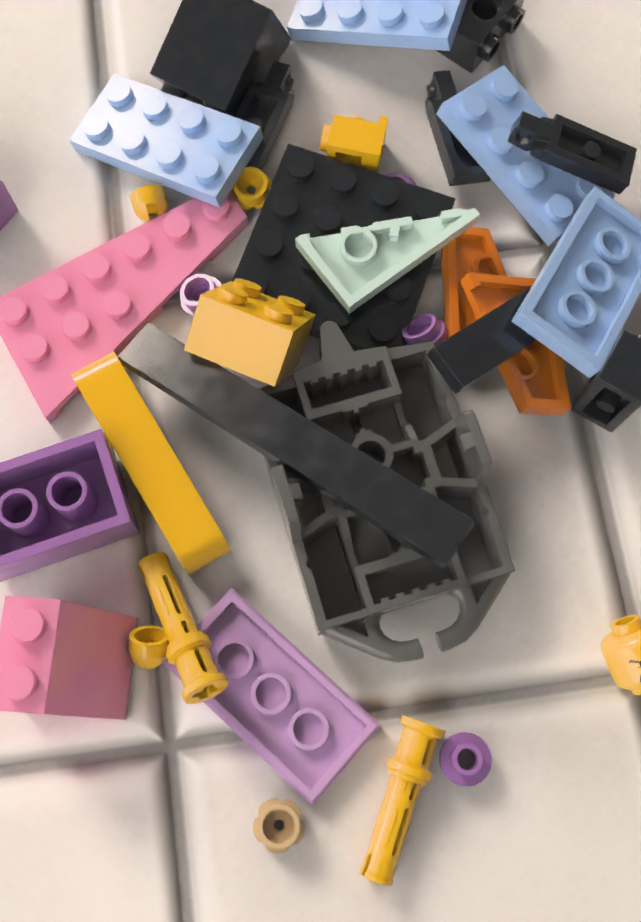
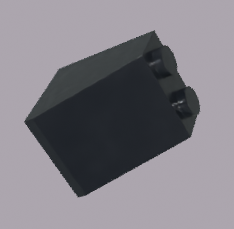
M182 0L150 74L163 84L160 89L161 91L183 99L188 97L202 106L235 117L250 84L256 85L258 82H265L274 61L278 62L292 39L273 10L253 0Z

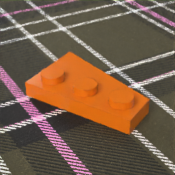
M471 227L441 248L444 324L448 330L446 339L477 320L460 280L468 272L507 276L489 229Z
M468 272L460 282L478 320L531 287L536 279ZM536 341L498 366L519 414L561 416L571 409L564 360L539 341Z

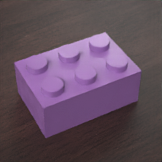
M102 429L0 463V582L141 533L114 448Z

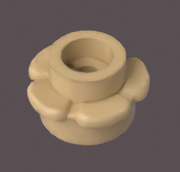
M272 798L265 801L259 807V816L253 822V832L257 841L263 842L268 851L284 853L289 849L290 845H297L304 836L305 824L300 818L302 811L295 802L289 799L279 801L277 798ZM278 819L284 822V828L281 830H277L274 827V822Z

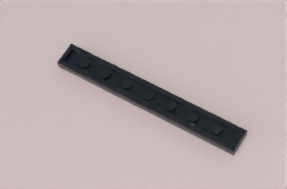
M149 322L117 356L121 364L278 465H283V468L443 570L474 527V519L217 363L185 351L184 343Z

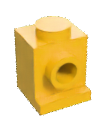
M334 115L332 125L324 124L320 151L327 152L328 157L378 173L385 146L389 117L380 116L379 122L375 123L356 116Z

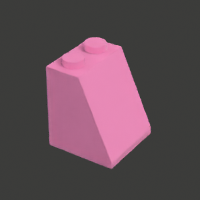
M5 595L0 626V711L126 720L133 660L129 652V634L138 627L139 618L65 600Z

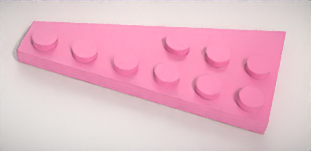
M231 191L220 208L193 198L161 216L0 296V336L49 423L61 413L60 408L76 392L81 393L71 376L72 373L112 351L118 356L148 322L151 323L163 311L162 306L177 291L180 293L181 286L185 280L194 275L207 261H213L248 226L247 216Z

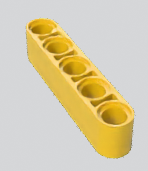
M112 351L72 373V378L188 576L231 551L222 532L115 352Z

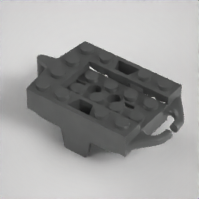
M326 321L320 327V361L292 372L291 376L281 379V382L275 387L266 385L259 389L358 450L376 453L381 458L383 465L474 519V527L443 570L401 542H399V551L393 553L387 533L283 468V465H278L264 456L318 636H327L382 660L396 663L419 660L424 658L419 639L415 638L408 641L390 639L384 635L380 628L381 617L386 613L449 594L459 602L460 612L458 618L450 627L435 632L440 651H448L466 642L479 628L508 578L515 571L502 526L487 487L492 459L473 410L460 412L453 390L426 355L434 347L433 341L393 348L382 346L354 351L339 326L333 321ZM360 425V433L354 435L352 427ZM446 444L459 478L441 477L434 453ZM302 493H315L321 515L301 529L294 502L303 500ZM352 575H353V578H354V581H355V584H356V587H357V591H356V588H355V585H354V582H353V579H352ZM358 594H359V597H360V600H361L363 609H362V607H361V604H360V601H359V598H358Z

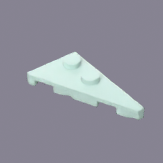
M460 208L441 211L439 217L412 221V216L374 222L368 227L356 225L341 228V233L310 238L309 233L302 234L295 238V245L350 314L475 225L480 214L475 208L470 210Z

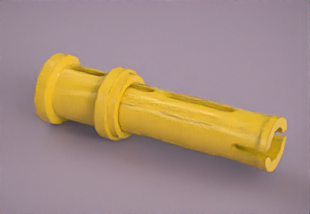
M163 552L150 554L139 561L137 568L142 574L154 608L168 638L169 645L167 646L166 657L171 665H176L184 685V690L182 691L183 700L187 704H196L209 700L225 690L229 681L224 673L218 672L210 653V648L212 647L210 637L203 631H198L185 597L169 563L168 555Z
M402 715L400 720L404 728L395 756L388 758L386 764L388 767L387 772L391 774L388 787L372 832L367 854L359 871V874L365 878L386 886H392L398 859L403 849L417 798L419 797L422 785L427 786V783L431 782L433 774L429 771L438 739H443L446 730Z

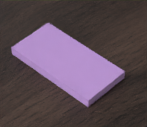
M231 588L196 626L198 631H203L210 637L212 642L210 653L218 672L224 673L229 681L225 690L203 702L313 806L381 725ZM166 658L162 663L181 680L176 665H171Z

